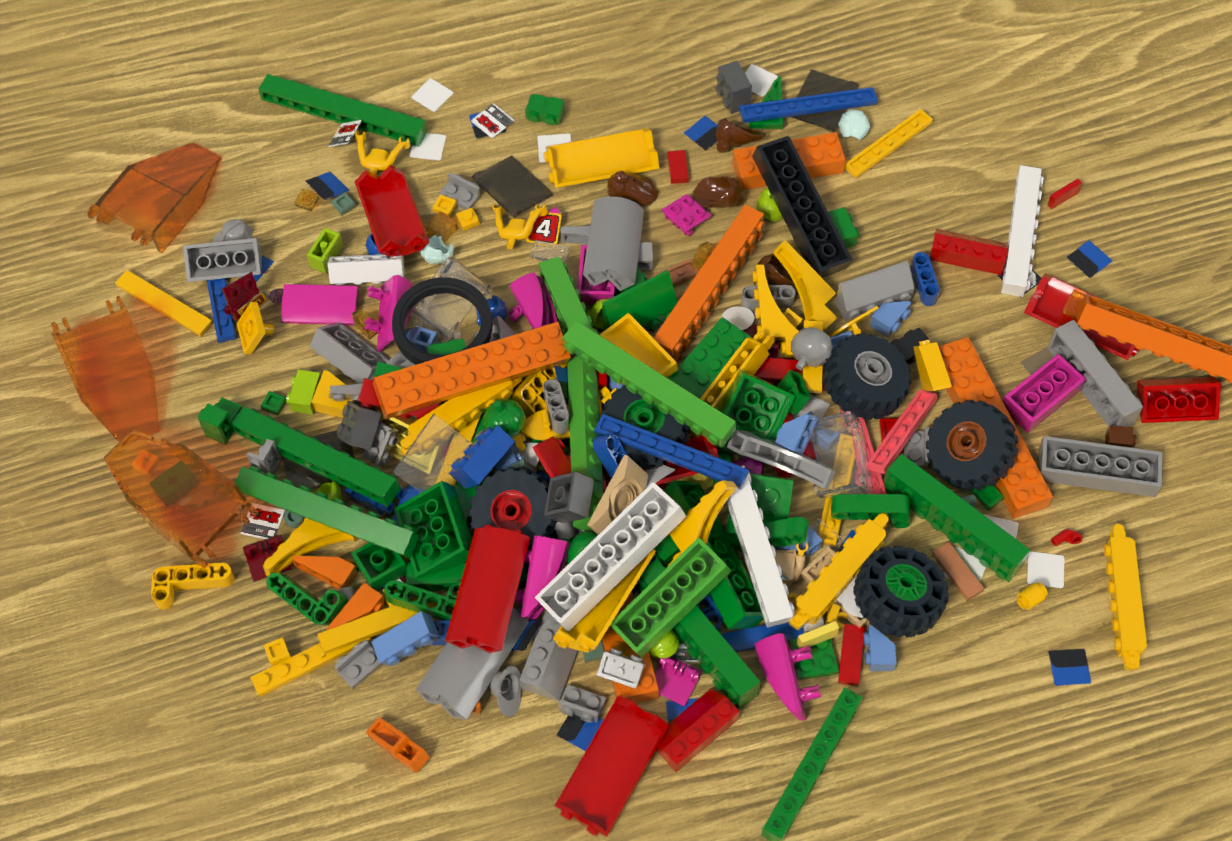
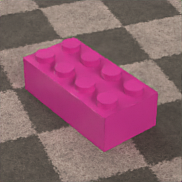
M1057 354L1005 395L1003 403L1011 418L1029 433L1080 392L1086 378L1061 355Z

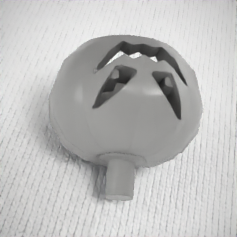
M804 328L792 338L791 352L798 360L796 368L802 370L805 365L817 368L828 362L832 356L833 346L830 337L817 328Z

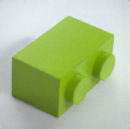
M324 227L307 253V259L311 268L327 273L329 258L337 257L343 248L340 233Z
M298 369L296 376L292 379V390L288 393L286 400L291 411L313 415L314 409L311 401L321 379L320 373Z

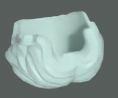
M848 110L842 115L838 123L843 138L852 136L857 138L858 141H861L870 129L867 116L859 110Z
M432 236L429 239L430 243L421 250L422 257L426 262L435 265L448 262L453 256L454 245L450 244L447 247L444 245L441 236Z

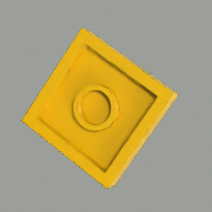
M250 302L237 322L244 354H252L264 335L271 336L274 333L273 324H263L258 302Z

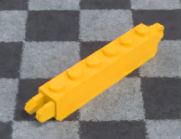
M760 330L753 339L750 337L746 338L700 399L720 411L739 369L754 375L769 356L768 350L775 341L774 336L768 335L764 339L766 332ZM690 428L688 439L702 436V434L697 435Z
M522 377L450 399L409 425L408 436L404 437L400 442L402 455L409 456L417 451L421 454L426 450L432 449L441 440H446L455 431L463 429L467 423L478 419L490 403L502 398L509 399L513 393V388L522 381Z
M879 514L873 521L868 519L865 524L861 523L855 531L856 535L853 538L849 537L845 541L844 549L841 552L837 551L833 555L832 563L829 566L825 565L821 569L820 577L817 580L813 579L807 586L808 591L804 595L800 594L794 602L796 604L795 614H793V618L789 621L791 626L799 630L806 623L816 624L858 575L865 560L884 544V539L886 538L884 529H886L889 521L886 514Z
M1118 523L1113 526L1109 533V540L1107 544H1104L1103 549L1104 556H1107L1105 571L1109 575L1107 589L1108 593H1111L1112 599L1110 600L1109 608L1110 612H1113L1114 618L1112 619L1111 627L1112 631H1115L1116 636L1113 645L1114 650H1117L1118 657L1122 658L1125 670H1138L1140 656L1147 648L1136 546L1135 541L1131 537H1126L1123 525Z

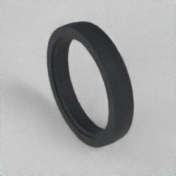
M439 277L422 281L408 289L397 302L392 316L393 337L400 352L415 365L447 356L429 354L419 350L408 340L404 332L405 319L411 308L420 300L435 294H454L463 297L471 302L480 314L481 326L476 338L460 351L489 343L493 329V317L488 301L476 287L460 279Z

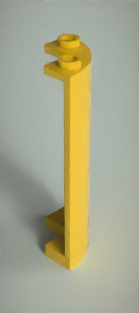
M649 128L545 146L546 152H543L545 163H549V181L554 183L555 188L607 179L620 170L634 174L659 169L658 155L654 149L652 131Z
M653 549L569 632L561 625L553 638L556 644L564 649L568 647L584 652L594 650L656 551Z

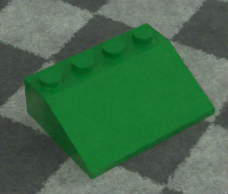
M665 270L603 302V332L628 313L647 332L659 328L677 304L669 271Z
M739 369L720 412L736 421V430L748 431L762 439L775 440L795 395ZM729 440L726 442V444H725V445L723 446V448H722V449L727 450V451H729V452H731V453H734V454H736V455H738V456H741V457L744 456V455H740V454L734 452L733 450L727 448L728 443H729Z
M440 481L394 508L400 527L402 528L403 525L415 529L414 533L419 535L410 558L416 578L427 576L467 561L472 537L455 486Z

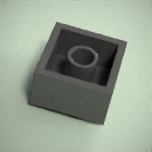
M738 61L719 66L718 74L716 75V92L718 96L721 95L724 107L728 108L731 114L739 112L740 105H747L751 102L752 85Z
M348 400L347 405L344 406L342 411V422L337 427V437L348 445L371 450L381 412Z
M577 472L550 478L544 516L560 523L588 518L594 479Z

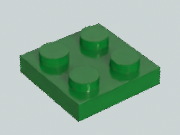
M798 638L789 640L791 650L799 649L797 645ZM831 639L811 646L810 653L813 658L795 662L794 665L798 681L837 675L839 672Z

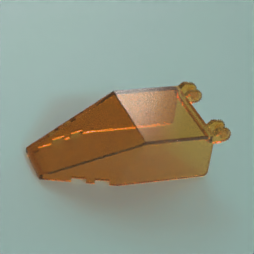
M192 142L128 165L99 200L90 206L87 215L92 219L97 216L96 221L106 225L116 218L136 228L131 235L133 241H137L141 237L140 244L145 246L153 240L157 251L163 253L205 203L206 193L208 189L210 190L211 180L216 174L221 156Z
M117 296L116 301L121 310L114 312L111 302L107 300L105 303L109 309V315L72 330L65 317L62 318V322L67 332L61 334L57 323L52 322L53 332L51 334L81 402L124 447L159 432L155 373L127 307L120 296Z
M131 430L103 457L128 504L158 534L203 568H206L208 564L199 555L204 551L210 558L214 559L216 557L207 547L236 517L246 524L250 522L249 518L241 513L245 508L255 516L259 513L232 480L184 444H174L166 439L160 440L152 435Z

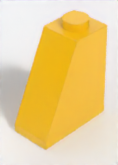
M930 339L919 341V345L913 347L922 390L936 391L952 387L937 342H930Z
M324 370L311 403L315 412L343 418L342 411L344 406L347 405L348 399L342 402L334 401L329 398L330 386H344L346 384L329 371Z

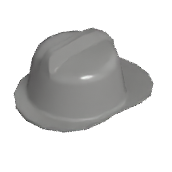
M231 219L223 225L222 230L214 236L212 242L251 239L252 229L241 219Z
M514 666L507 667L504 671H498L490 684L491 692L497 698L501 713L507 717L514 716L518 712L521 702V687L519 683L521 673Z

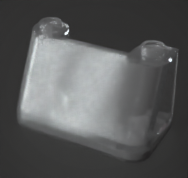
M451 256L444 261L432 277H449L463 280L476 287L486 299H489L492 292L488 283ZM454 294L428 296L411 308L414 327L420 326L437 332L438 339L444 343L453 339H460L462 334L460 324L474 305L465 298Z
M851 411L819 418L809 440L814 446L816 461L835 470L829 489H824L814 484L816 496L832 498V496L837 494L872 493L871 472L867 470L868 456L863 428L859 418Z

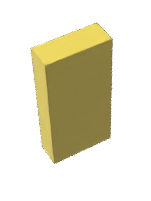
M834 621L799 635L797 640L798 647L803 648L808 645L811 647L838 636L839 626L837 622Z

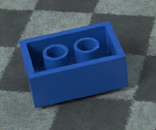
M500 426L488 427L485 431L481 430L475 437L477 441L473 445L469 444L463 451L464 456L461 459L457 458L452 463V470L449 474L465 489L478 485L515 442Z

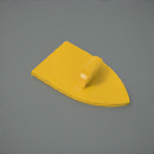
M878 306L842 326L829 335V337L842 334L847 330L851 331L855 336L860 334L861 330L857 325L870 318L877 311Z
M547 409L529 416L521 433L530 438L542 441L552 436L556 440L558 438H570V429L565 434H556L553 431Z

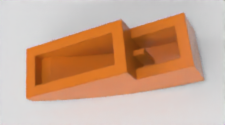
M380 717L365 732L386 752L416 774L430 759L423 748L412 742L407 735Z

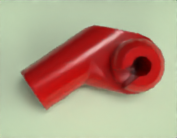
M1066 529L1052 537L1051 542L1056 547L1063 542L1079 544L1082 542L1083 537L1076 531Z

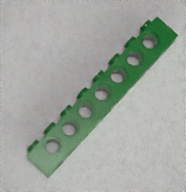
M845 687L843 688L765 823L761 836L770 841L784 840L859 709L863 697Z

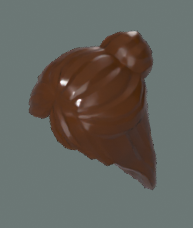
M724 118L718 122L716 128L718 152L726 153L731 148L759 141L766 136V133L753 129H743Z
M622 170L611 175L607 184L610 197L625 198L642 206L651 204L659 194L649 178L626 173Z
M724 176L702 179L692 194L693 199L703 208H731L741 206L745 201L742 195L743 190L738 180Z
M774 254L764 256L757 263V265H764L768 285L795 286L789 273Z

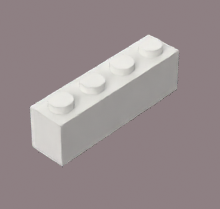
M383 254L330 257L328 260L330 284L337 286L345 285L346 283L360 285L364 282L379 284L387 281L393 275H400L402 277L405 275L402 255L394 257Z

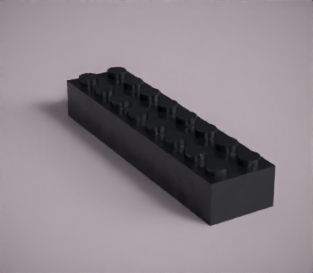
M786 136L757 146L752 157L803 259L821 278L845 270L852 262V258L790 137Z

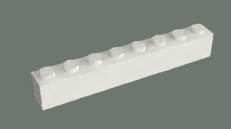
M1020 165L1018 170L1008 237V251L1002 281V294L1023 297L1025 290H1029L1031 280L1028 279V275H1031L1033 265L1030 264V260H1033L1034 249L1031 248L1032 245H1035L1036 234H1033V232L1037 230L1038 220L1035 217L1039 215L1040 205H1037V201L1041 199L1042 191L1039 190V187H1042L1044 176H1041L1042 169Z
M749 473L742 489L737 488L726 502L766 627L768 628L789 622L793 618L795 611L793 604L788 601V588L785 583H782L780 577L782 576V570L779 564L776 565L774 558L776 557L774 546H770L768 540L770 538L769 530L763 525V512L761 508L757 507V494L751 488V476Z

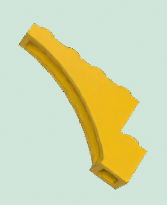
M785 240L776 248L773 254L785 267L797 288L803 305L805 320L823 321L824 331L837 319L825 306L836 292Z
M756 265L755 271H752V281L756 282L754 300L758 302V307H755L756 319L759 318L757 332L760 330L766 332L764 339L768 335H772L775 341H783L781 342V353L785 354V359L795 358L791 352V341L793 336L799 331L787 320L774 301L767 283L764 265Z
M722 480L716 483L714 489L709 494L703 496L700 500L701 502L696 507L691 508L687 512V516L669 533L681 552L674 555L673 560L668 566L698 537L707 544L709 533L718 513L737 489L734 482Z
M305 518L304 522L292 531L291 536L279 545L277 551L266 559L263 568L266 576L272 573H280L293 562V556H304L318 548L334 543L351 540L355 542L358 538Z

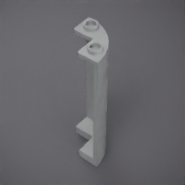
M608 196L594 200L583 275L593 286L610 280L621 291L635 284L644 209L634 201Z
M512 608L502 651L488 653L475 646L461 649L447 642L416 688V691L427 703L441 705L452 718L467 720L492 681V678L498 672L528 625L529 621L521 617L522 610Z

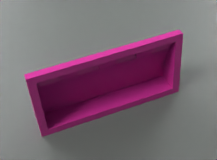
M284 284L281 322L327 325L341 322L343 325H356L359 301L358 287Z

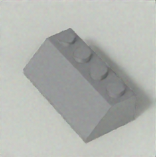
M260 238L183 245L187 282L241 277L250 272L253 275H261L262 253Z
M908 261L840 283L836 306L844 321L854 320L876 306L879 308L883 303L910 300L913 296L914 284Z
M341 322L318 327L310 344V347L318 355L326 358L331 365L339 368L344 375L351 377L357 384L362 383L363 378L370 380L374 376L378 361L387 363L390 360Z
M546 610L542 620L543 623L538 630L519 683L522 690L559 701L578 650L568 647L564 649L556 644L553 638L561 624Z

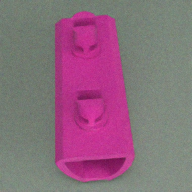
M535 272L516 279L510 284V289L518 302V305L507 313L512 321L516 322L524 313L532 329L557 322L554 305L542 276L539 277Z
M393 275L381 286V289L372 285L367 289V292H369L367 297L380 300L379 321L368 317L364 323L367 324L364 329L378 332V352H381L391 341L395 340L392 332V316L395 306L401 296L414 286L409 280L400 275ZM411 310L409 311L405 319L404 329L408 323Z
M541 536L534 537L532 551L527 550L524 562L530 563L525 591L517 590L514 602L523 603L522 618L534 620L545 609L536 600L535 596L564 569L570 543L567 541Z
M781 633L760 640L755 644V648L769 684L789 711L799 720L805 721L804 701L822 697L821 693L817 692L820 690L818 684L800 689L797 679L795 662L813 658L810 653V646L791 650L789 641Z

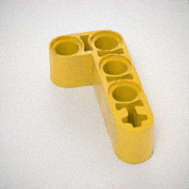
M567 363L559 365L558 367L565 368L567 366ZM554 367L548 369L549 373L543 370L528 375L512 393V400L520 404L527 418L536 413L535 407L537 412L547 409L545 401L540 397V394L543 392L544 382L556 378Z
M226 563L158 567L152 574L151 597L158 608L165 610L173 605L174 591L228 587L233 584L235 576L230 566ZM208 574L205 578L200 579L202 575ZM188 575L184 580H180L182 576ZM167 577L166 580L160 581L161 578ZM166 595L164 599L159 600L161 596Z

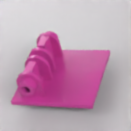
M688 194L661 209L665 218L669 219L685 236H691L694 232L692 230L694 227L712 216Z
M672 656L661 658L660 665L655 673L659 695L685 707L702 671Z

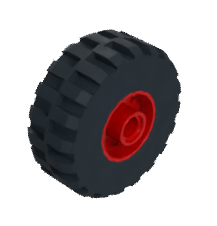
M508 467L507 470L499 469L495 471L494 475H487L483 479L485 482L481 486L478 484L475 488L477 492L474 497L471 496L469 503L472 506L468 510L472 531L482 528L484 525L508 530H521L524 535L530 537L527 548L532 551L535 536L551 538L552 535L555 536L554 527L558 521L544 516L549 483L535 472L525 468L517 469L516 467Z

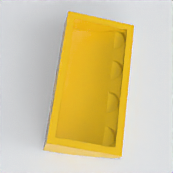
M629 313L599 334L666 378L678 370L677 362Z

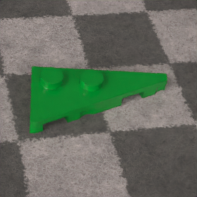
M781 76L774 80L770 91L766 93L762 102L782 100ZM783 118L749 122V129H783Z

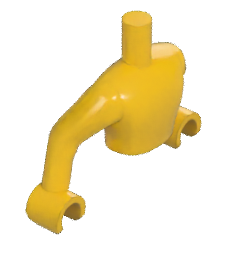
M355 131L361 165L370 169V172L375 175L377 171H385L390 165H393L401 149H408L410 147L409 138H407L406 142H403L402 137H400L399 143L391 151L390 155L385 150L372 149L370 154L366 156L364 142L367 139L366 133L363 132L362 135H359V132Z
M496 204L492 205L499 235L502 239L508 240L506 245L508 249H513L516 240L527 239L531 234L537 217L545 216L548 213L545 204L542 208H540L539 204H536V210L527 221L511 219L509 224L504 227L502 215L505 213L503 205L501 204L499 208H497Z

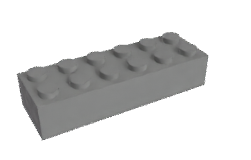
M1075 320L1056 328L1048 350L1054 357L1057 354L1061 355L1086 378L1081 392L1108 427L1109 425L1133 426L1143 408L1141 401L1132 394L1129 386L1121 380L1117 371L1109 365L1106 357L1098 351L1094 342L1087 337L1084 330L1079 327Z
M1043 436L1040 443L1038 469L1045 482L1156 497L1162 487V452Z

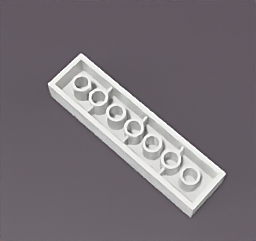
M652 482L535 596L536 600L569 632L686 517L685 513L676 502Z

